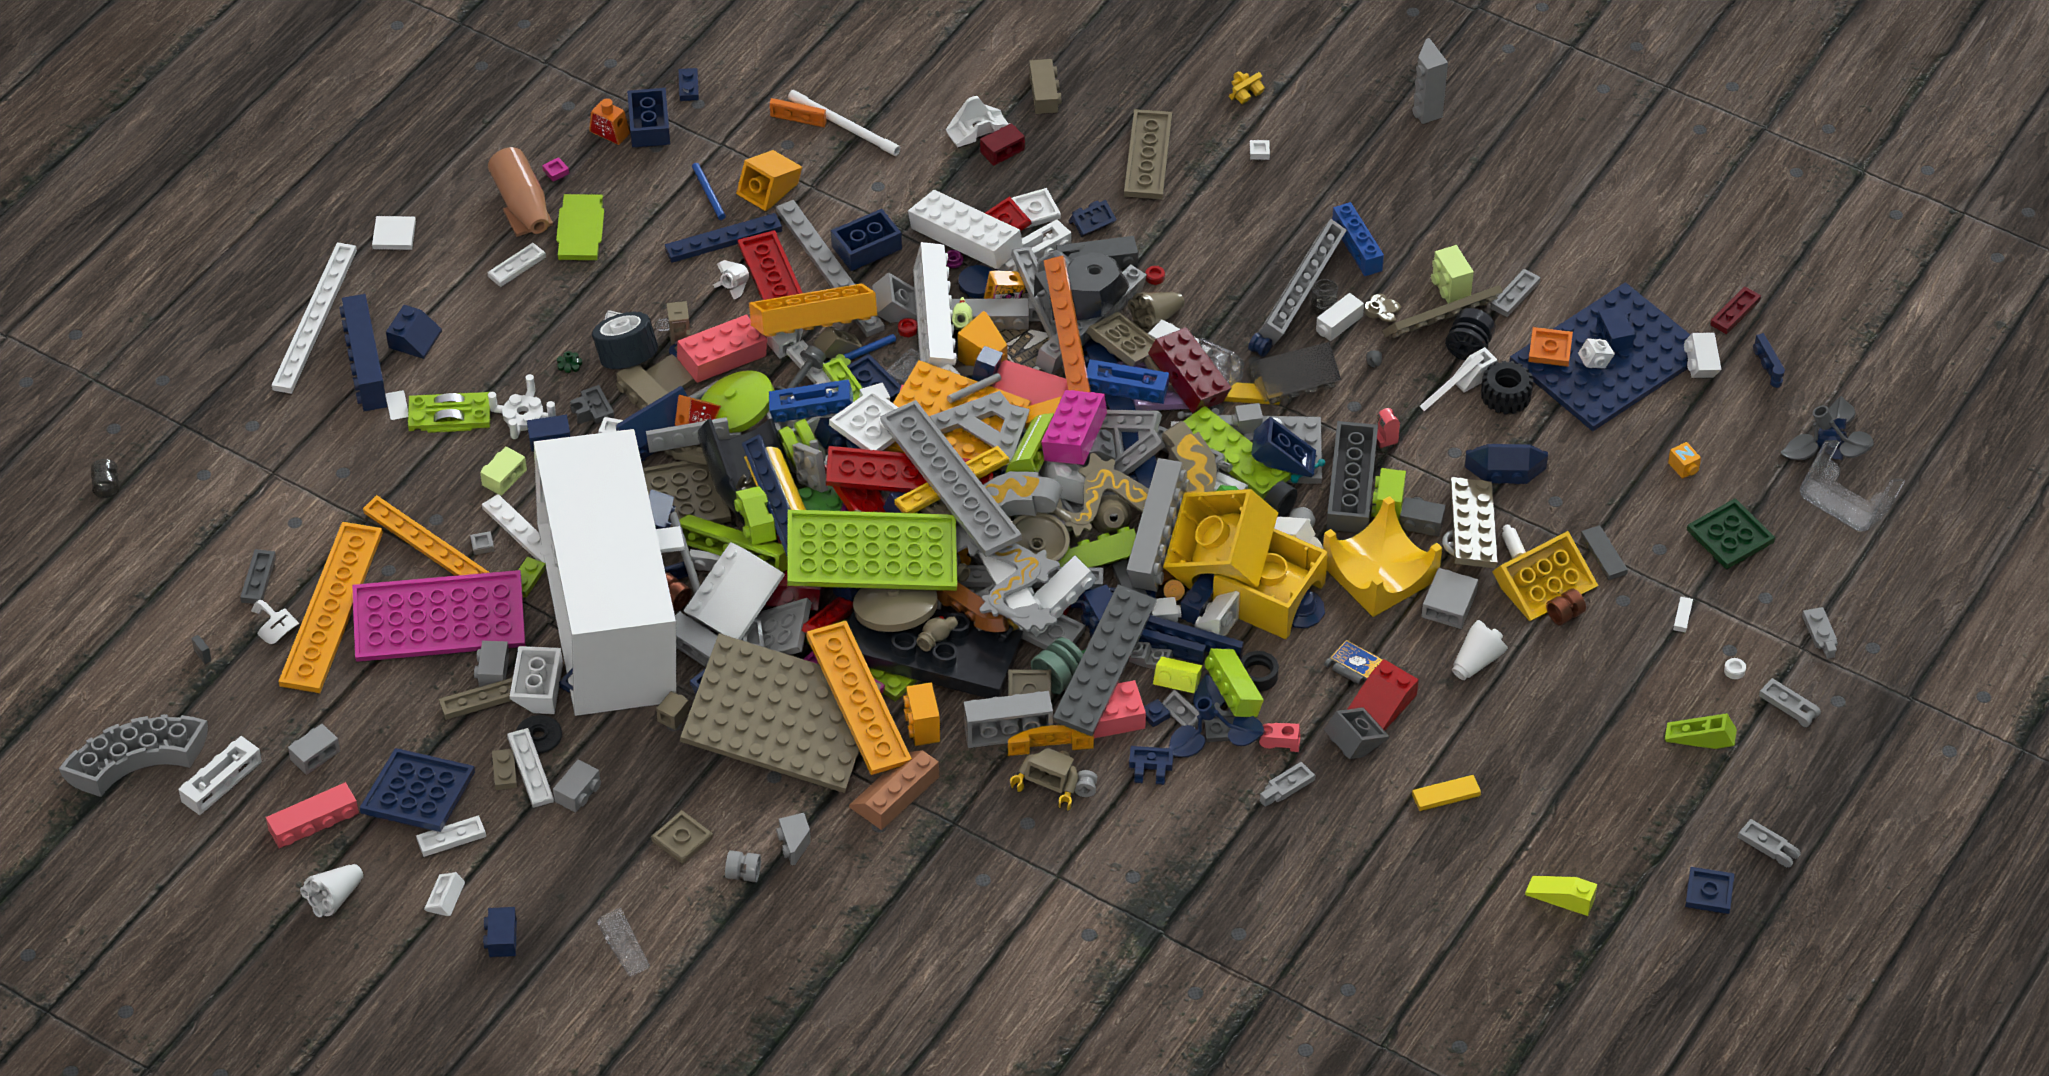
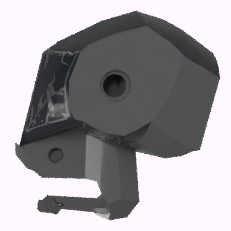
M1085 245L1077 246L1071 251L1060 252L1054 250L1045 254L1038 260V273H1035L1034 297L1043 289L1046 290L1050 297L1044 260L1063 255L1077 320L1102 317L1119 302L1129 288V282L1112 257L1093 252L1075 258L1068 257L1071 253L1080 252V249H1083ZM1051 302L1052 318H1053V320H1055V318H1054V312H1053V307H1052V302Z

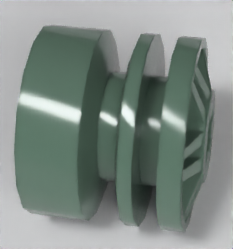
M1060 637L1050 644L1046 650L1041 651L1032 659L1031 669L1051 670V693L1061 694L1067 689L1083 653L1069 639Z

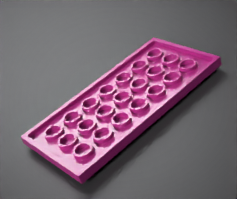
M521 570L352 585L356 662L472 652L481 649L482 641L508 642V648L526 646Z

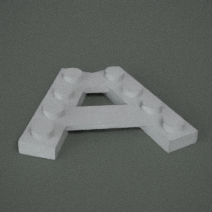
M998 391L929 417L942 434L962 428L993 448L999 446L1009 457L1010 462L1019 445L1030 409L1010 404L1003 394ZM997 415L1004 419V423L999 432L981 420ZM1008 464L999 469L1006 471Z
M1107 410L1100 429H1105L1113 435L1116 455L1114 470L1129 475L1166 446L1157 434L1162 417L1159 411ZM1121 432H1138L1139 440L1124 451Z

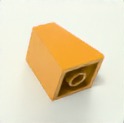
M774 150L746 159L736 194L762 210L767 211L798 184L802 166Z
M985 311L981 312L958 332V360L966 366H975L976 359L984 346L1002 352L1001 363L1008 358L1007 344Z

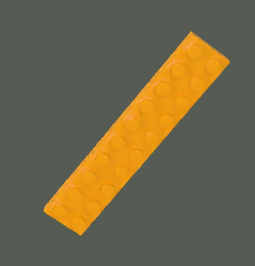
M347 522L341 523L278 681L280 687L321 693L353 611L352 585L364 583L383 534L382 528Z

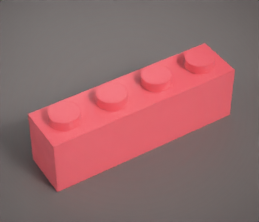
M345 782L267 816L266 821L274 841L279 848H282L304 837L311 836L322 829L329 828L340 821L350 819L354 815L359 814L357 800Z

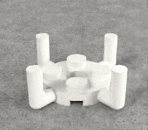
M531 374L526 376V395L514 394L510 396L504 406L497 405L495 392L488 393L490 411L503 414V419L510 428L512 439H517L520 431L528 430L526 420L556 416L554 402H547L546 413L543 412L541 400L534 397L535 383L534 376ZM521 411L527 412L524 415L518 414Z

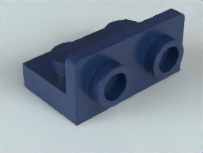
M1097 200L1089 204L1088 208L1084 210L1079 208L1073 211L1068 221L1070 224H1075L1081 237L1115 223L1117 219L1106 200L1102 202Z

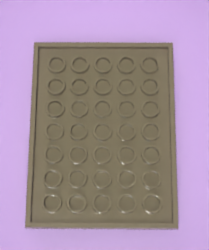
M718 634L682 731L680 742L845 793L859 748L820 665L727 635ZM876 682L877 687L880 691L881 684Z

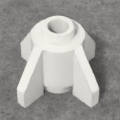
M723 260L717 264L722 273L720 281L713 284V286L716 288L723 285L727 289H732L730 290L733 299H737L743 293L746 282L749 279V272L742 264Z

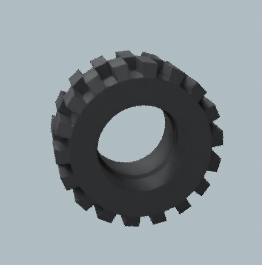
M1514 361L1495 362L1494 366H1488L1482 378L1481 399H1483V403L1488 405L1490 410L1494 409L1497 413L1503 412V414H1508L1511 412L1515 414L1516 411L1521 412L1531 401L1532 374L1529 373L1526 367L1523 368L1522 364H1515Z

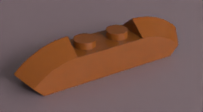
M957 582V591L936 590L938 600L944 606H952L957 612L963 611L972 622H975V627L989 632L1009 630V623L1005 616L999 614L995 617L992 612L981 613L980 607L985 602L980 596Z

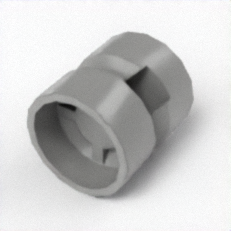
M729 850L725 866V877L735 880L743 877L744 881L757 882L761 868V854L747 853L744 856L742 852Z

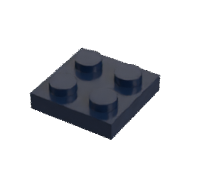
M1690 867L1685 907L1729 914L1734 873Z

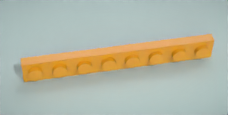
M376 495L363 508L364 514L453 575L490 573Z

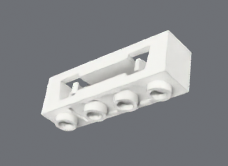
M1056 219L1022 238L1023 248L1031 247L1038 262L1045 254L1056 250V245L1071 244V232ZM1052 229V233H1047L1046 237L1043 238V234ZM1010 258L997 269L998 271L1019 272L1013 258Z
M242 736L236 741L231 742L222 753L216 755L195 776L182 784L181 788H179L181 802L198 815H201L262 762L259 748ZM245 763L248 764L242 771H238ZM212 793L213 796L203 803V800Z

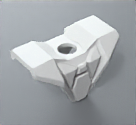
M973 96L965 101L948 125L946 132L958 148L976 142L977 137L993 133L1010 123L1005 120L1001 110L985 105L978 96Z

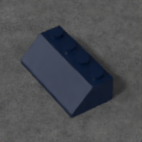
M682 386L616 424V431L634 429L641 461L655 453H649L646 431L675 426L679 395L687 396Z

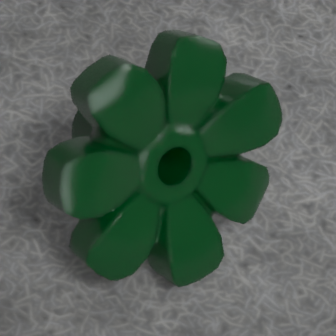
M567 351L563 356L557 358L559 363L557 365L558 370H564L565 373H570L571 369L577 372L580 370L579 365L583 364L582 359L579 358L576 352L572 354V352Z

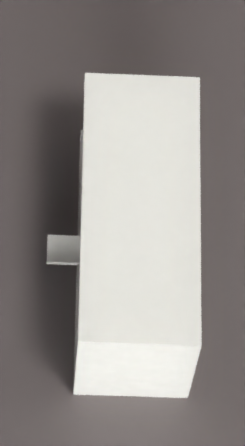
M634 429L534 441L537 525L542 547L545 545L552 547V553L544 555L566 673L573 668V674L568 678V682L573 686V691L570 689L574 714L577 716L658 705L670 691L676 693V620L661 553L684 550L680 526L662 529L655 528Z

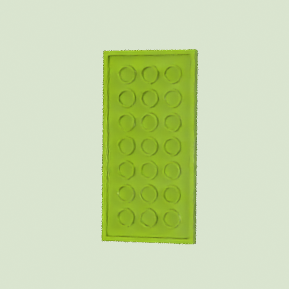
M788 510L787 586L957 591L956 518L949 514Z

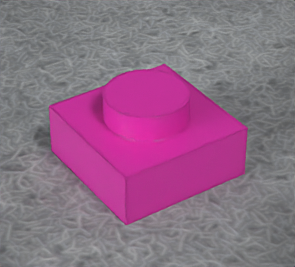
M559 157L542 165L543 171L553 182L569 174V168Z

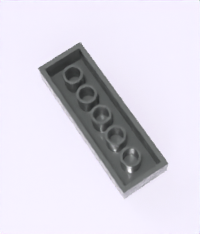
M1337 421L1326 530L1332 529L1333 531L1360 533L1368 526L1378 425Z

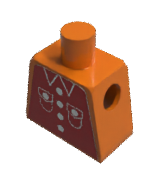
M603 99L592 110L590 132L617 145H620L628 137L630 130L623 109L614 106L611 99Z
M679 395L675 426L716 419L721 406Z

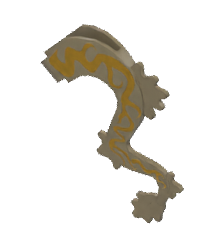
M1179 421L1161 434L1162 441L1169 452L1168 459L1183 463L1184 469L1187 471V478L1190 480L1189 490L1185 493L1212 492L1216 484L1217 474L1215 455L1199 432L1193 434L1185 422ZM1091 453L1088 466L1081 467L1078 471L1079 474L1085 477L1083 510L1077 513L1067 511L1062 508V502L1059 499L1056 509L1049 514L1056 515L1065 521V527L1072 528L1074 536L1079 537L1083 530L1090 531L1092 529L1090 523L1096 517L1104 491H1113L1136 510L1143 513L1149 489L1122 472L1114 470V459L1103 461L1097 454Z

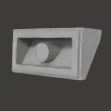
M1174 689L1162 704L1182 726L1191 725L1195 728L1198 727L1197 716L1199 713L1197 709Z

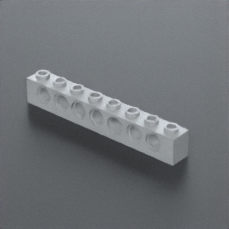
M1332 219L1328 221L1318 234L1258 332L1262 334L1263 338L1272 339L1273 346L1286 331L1346 232L1345 228Z
M1132 265L1128 266L1123 271V274L1129 282V288L1119 302L1102 317L1077 320L1082 346L1091 339V336L1086 333L1089 326L1116 312H1120L1128 305V301L1134 295L1143 290L1147 276L1145 273ZM1058 333L1039 349L1035 363L1036 366L1049 374H1053L1063 365Z

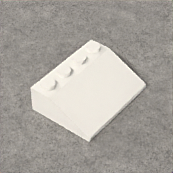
M730 542L684 609V612L698 624L706 626L718 634L741 640L785 574L746 549Z

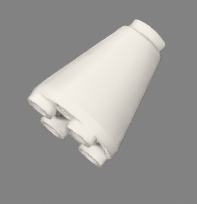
M1477 620L1470 628L1453 664L1452 672L1459 679L1466 680V678H1470L1499 658L1508 649L1501 640L1503 635L1496 629L1490 630L1483 622Z
M352 864L316 874L305 880L300 892L313 907V912L316 916H330L339 909L358 886L361 879H363V872L358 865Z

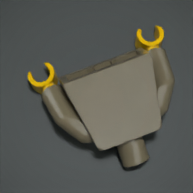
M1049 748L1044 749L1040 753L1028 755L1018 770L1019 774L1011 777V788L1016 783H1019L1017 790L1021 792L1024 789L1023 779L1025 777L1026 780L1056 792H1065L1059 798V808L1061 803L1067 802L1068 811L1072 805L1070 796L1074 794L1078 782L1077 770L1073 766L1074 759L1066 751L1057 752Z

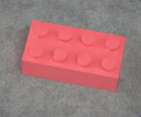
M744 315L678 340L677 359L698 383L766 357L767 338L752 327L748 315Z

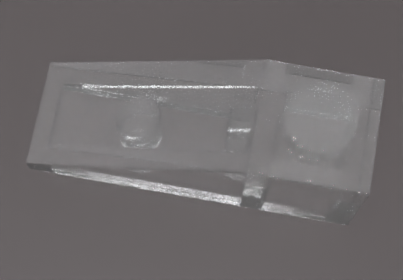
M621 907L601 916L597 920L607 943L629 977L650 968Z

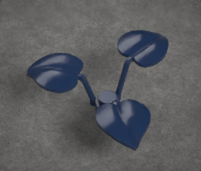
M1206 674L1199 683L1193 699L1199 713L1197 716L1198 729L1196 730L1191 725L1179 727L1170 739L1169 749H1174L1173 756L1190 757L1199 753L1206 742L1204 736L1200 734L1202 731V720H1212L1215 716L1227 727L1231 728L1228 732V738L1236 746H1246L1256 741L1263 735L1264 727L1254 716L1235 717L1233 724H1230L1214 706L1218 702L1221 707L1226 701L1213 679Z

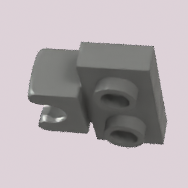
M599 385L580 391L581 397L570 401L571 412L576 414L578 424L590 421L592 418L595 424L602 422L604 417L615 418L614 411Z
M1216 702L1214 704L1216 710L1230 724H1233L1235 716L1230 709L1228 711L1221 710L1220 704ZM1217 716L1212 720L1204 721L1206 742L1230 741L1228 732L1231 728L1227 727Z

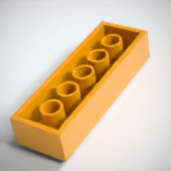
M862 283L749 302L751 326L767 337L775 336L778 332L793 333L795 329L811 330L814 329V326L829 327L836 322L845 324L851 323L854 319L869 320L871 316H877L876 293Z

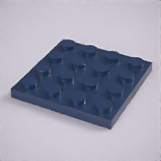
M395 748L361 804L360 813L441 832L472 779L475 767Z

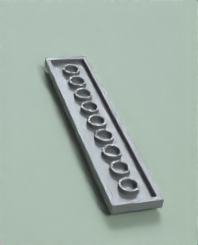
M916 400L880 416L883 426L985 557L1022 540L1020 531Z

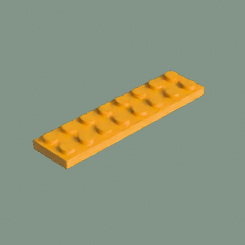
M847 621L807 631L806 637L870 774L873 775L894 769L910 761L912 758Z

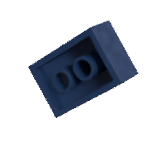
M1271 416L1254 430L1252 456L1256 461L1270 468L1310 478L1314 476L1316 450Z

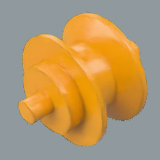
M1173 579L1166 582L1163 591L1166 598L1175 597L1177 601L1183 597L1185 589L1180 581Z

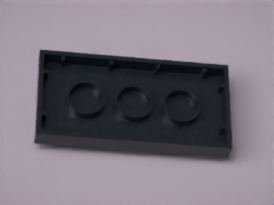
M853 609L848 625L869 668L927 683L932 682L934 685L988 699L1001 696L1008 679V670H1011L1023 639V631L1016 629L1002 643L998 640L1001 632L978 631L974 623L966 615L936 609L935 613L928 620L939 616L944 617V619L955 617L958 624L957 627L950 631L946 639L937 642L935 647L929 651H924L917 645L916 640L919 634L923 632V626L927 621L911 629L883 632L862 625L857 620Z

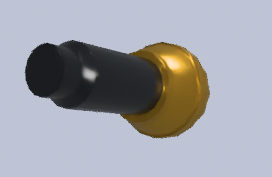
M1007 618L1009 630L1001 632L998 638L1002 643L1009 637L1012 631L1019 628L1009 618Z

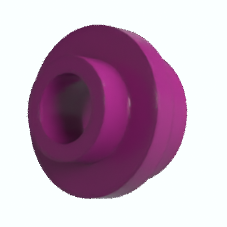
M950 250L947 252V267L957 268L963 264V256L959 251Z

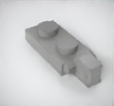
M1824 608L1804 610L1802 617L1815 647L1822 648L1827 659L1835 658L1836 646L1838 644L1837 638Z
M1300 762L1270 780L1265 787V791L1260 793L1259 801L1265 807L1274 801L1280 802L1315 781L1316 775Z

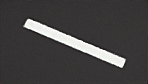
M1479 353L1422 403L1420 407L1424 411L1428 409L1479 364L1484 357Z

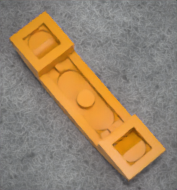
M1063 725L1032 728L1008 739V756L1030 754V747L1071 744L1072 750L1094 748V734L1089 736Z

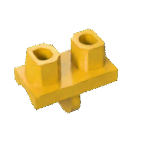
M1236 72L1233 76L1234 80L1231 82L1234 86L1232 88L1233 93L1229 94V98L1231 100L1236 98L1243 105L1251 98V95L1248 93L1249 90L1255 96L1260 95L1265 89L1260 81L1262 78L1261 73L1258 72L1249 77L1248 73Z

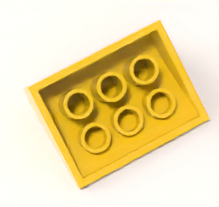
M1569 531L1500 565L1492 571L1503 592L1529 621L1547 613L1546 603L1569 589L1574 588L1582 595L1599 586Z

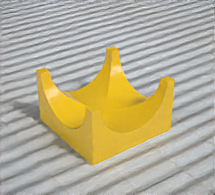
M1390 496L1383 499L1382 506L1374 520L1354 537L1346 540H1337L1336 533L1332 529L1324 532L1323 549L1328 551L1326 570L1372 617L1431 585L1438 568H1440L1442 547L1436 543L1426 552L1415 546L1404 533L1396 515L1395 501Z

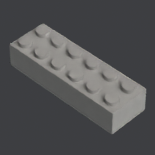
M1161 458L1157 460L1126 569L1131 584L1135 588L1157 592L1158 586L1163 583V565L1185 492H1188L1190 480L1187 478V471L1184 469L1182 462Z

